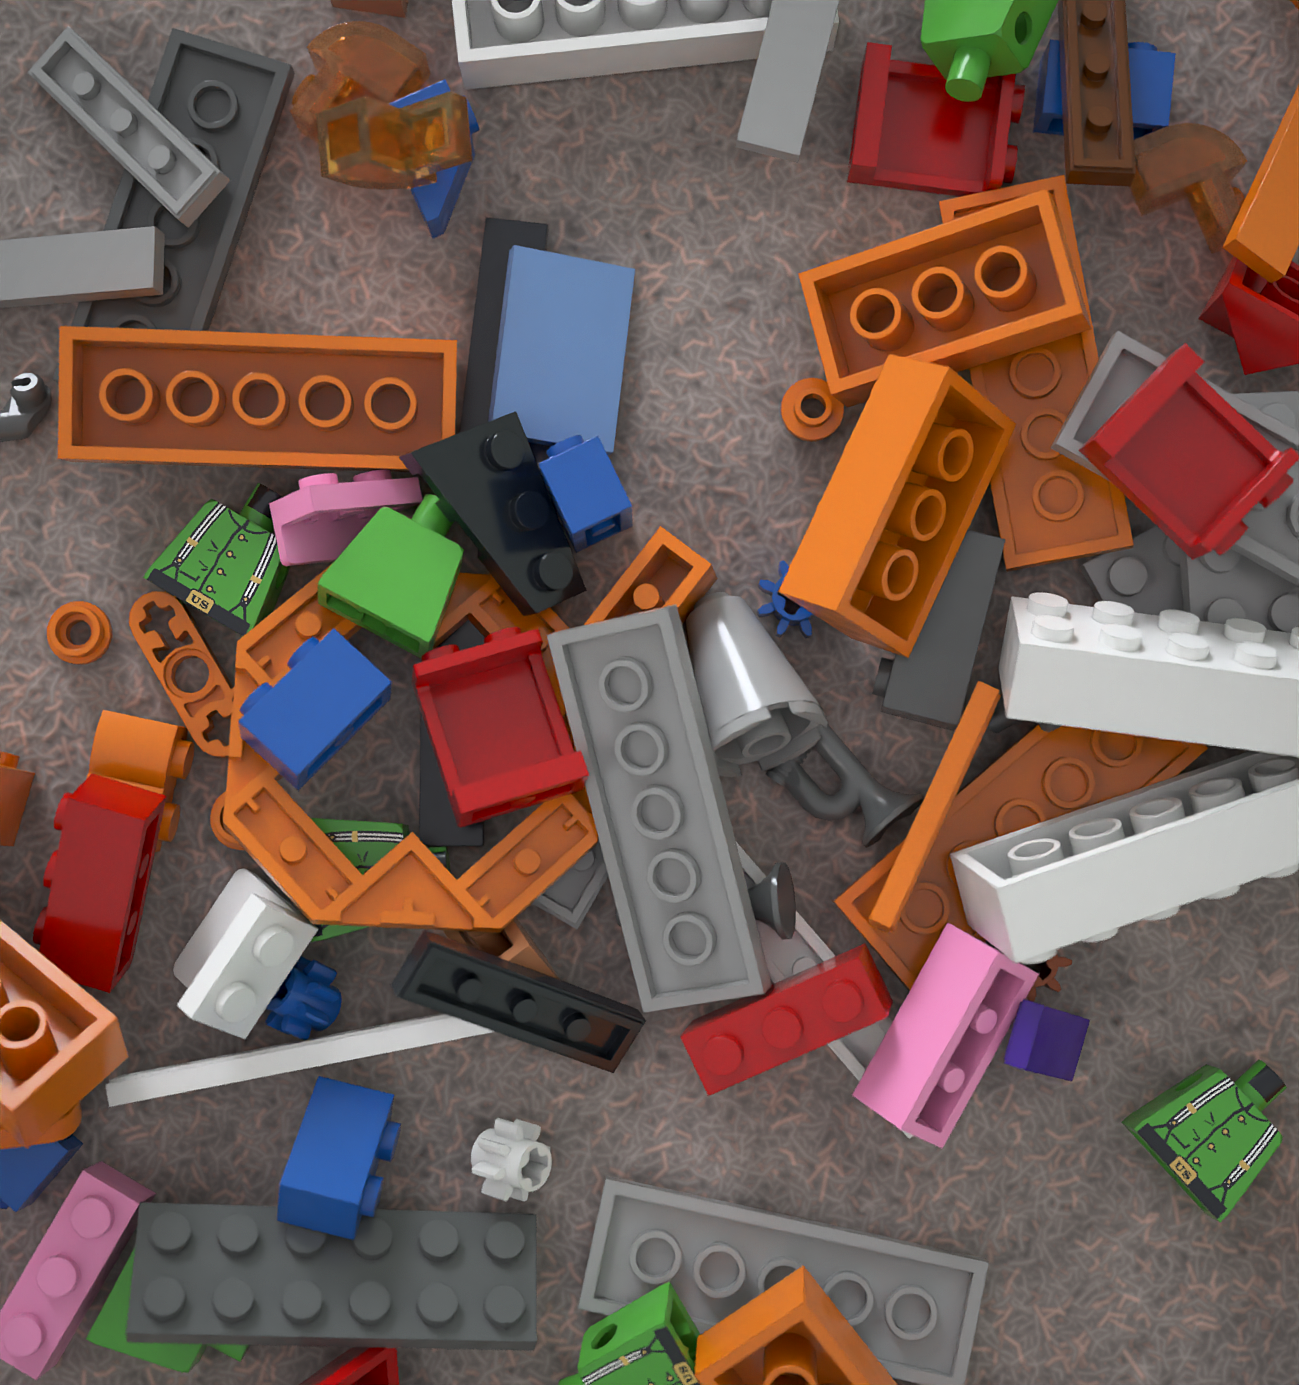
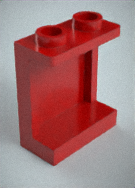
M867 42L861 65L847 182L958 197L1000 189L1002 183H1012L1016 169L1018 146L1008 144L1010 122L1019 123L1025 96V85L1015 84L1016 74L987 77L982 97L973 102H964L951 97L946 92L945 85L947 79L943 77L935 65L890 60L892 45Z
M1185 343L1166 358L1078 451L1193 560L1212 550L1219 556L1229 550L1249 528L1242 521L1247 513L1257 503L1267 508L1293 483L1294 479L1287 471L1299 460V454L1292 447L1283 452L1278 451L1200 377L1196 370L1205 361Z
M520 627L501 629L486 636L482 645L461 651L458 645L438 647L425 653L421 657L422 662L413 665V689L458 828L584 789L589 773L581 750L574 752L541 654L543 640L539 629L522 633Z

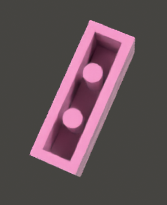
M947 923L852 1096L900 1130L943 1149L1015 1019L1020 1002L1026 999L1039 973L1021 963L1015 964L1002 952Z
M102 1161L81 1172L0 1311L1 1360L35 1380H38L58 1363L136 1229L140 1202L151 1203L156 1194L155 1192Z

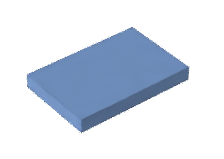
M514 245L509 250L488 422L516 411L529 443L553 446L575 435H581L584 442L599 436L607 455L614 452L635 269Z

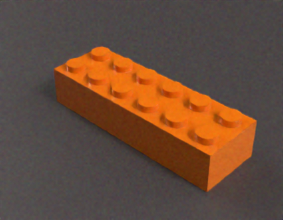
M59 326L58 459L69 462L352 471L386 469L391 472H410L400 460V456L455 435L457 340Z

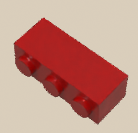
M93 773L73 793L66 792L56 810L54 829L61 831L58 850L53 852L45 869L43 886L51 890L48 906L43 908L36 921L33 943L40 945L39 952L75 983L110 993L130 968L135 953L167 796Z
M866 943L773 984L765 994L741 998L693 1020L680 1038L707 1095L710 1096L888 1018L893 1000Z

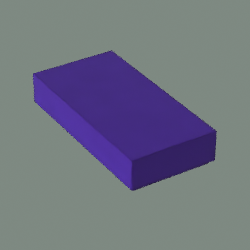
M1023 999L1020 1002L1003 1059L1005 1060L1004 1064L1038 1074L1073 1081L1090 1020Z

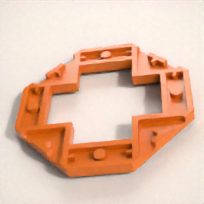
M329 565L237 641L227 787L223 815L224 827L312 924L500 933L597 844L598 834L585 786L582 791L541 804L458 879L446 869L413 832L362 875L281 787L278 781L283 776L241 738L238 721L244 716L240 712L242 704L262 684L268 682L274 687L291 670L287 663L294 652L311 637L321 641L333 628L348 640L362 628L318 604L317 584L322 575L331 566ZM459 573L433 649L468 620L484 637L509 627H520L522 633L539 629L543 640L541 654L574 752H576L547 635L570 628L551 608L536 614L523 616L490 573L489 575Z

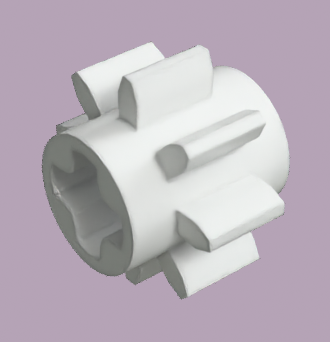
M497 1118L495 1119L494 1129H487L478 1136L472 1148L471 1164L473 1174L486 1178L482 1187L483 1194L503 1201H507L511 1197L525 1202L528 1199L529 1192L536 1191L542 1187L550 1174L552 1157L550 1147L537 1142L541 1130L539 1125L518 1119L511 1122Z

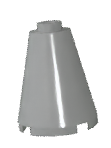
M726 592L712 593L698 600L694 605V610L686 618L689 656L719 776H743L739 765L758 761L761 771L777 767L788 760H792L813 747L821 739L817 727L821 725L827 728L828 721L825 713L746 601L739 596H729Z

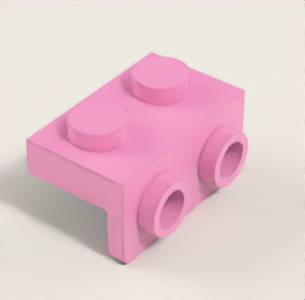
M385 469L355 475L353 482L339 483L335 473L313 475L300 479L298 481L300 490L269 503L280 561L284 566L334 562L379 509L388 507L400 512L421 503L422 495L418 477L392 479L391 471Z

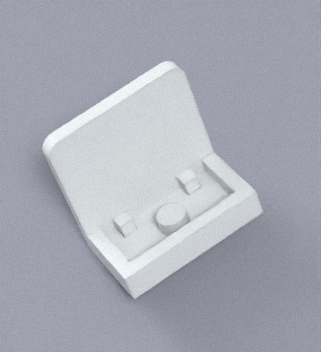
M244 868L237 870L174 964L173 972L175 977L188 988L177 1006L195 1021L246 1039L318 931V928L258 875Z

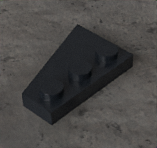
M516 411L399 457L411 474L416 475L419 473L439 498L435 504L448 521H457L478 548V559L523 616L539 613L587 591Z

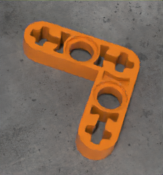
M152 591L142 595L134 602L129 612V626L134 638L195 743L203 752L218 758H228L229 745H226V743L219 739L210 741L207 733L214 729V722L211 718L215 714L219 713L222 717L231 719L234 698L233 685L188 608L180 599L161 591ZM155 605L164 611L174 609L176 616L168 621V625L176 640L182 642L189 634L193 640L191 645L174 649L163 661L158 653L159 651L171 649L162 634L155 630L146 632L145 625L152 620L149 610ZM191 657L200 658L207 664L209 670L208 681L201 690L194 693H185L177 686L175 680L176 670L185 659Z

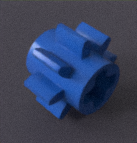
M784 560L780 561L778 566L780 579L775 584L769 580H760L758 588L762 592L771 595L770 603L762 605L757 610L758 617H767L774 614L780 621L776 629L777 637H781L786 632L788 625H799L801 634L805 638H809L812 635V627L809 620L814 614L803 607H800L795 615L788 614L784 611L786 600L777 595L789 569V565Z
M300 956L266 1007V1009L272 1011L265 1021L266 1025L287 1035H293L303 1041L308 1040L311 1030L319 1032L327 1029L337 1018L342 1003L339 989L331 985L337 975V971L314 959L310 961Z

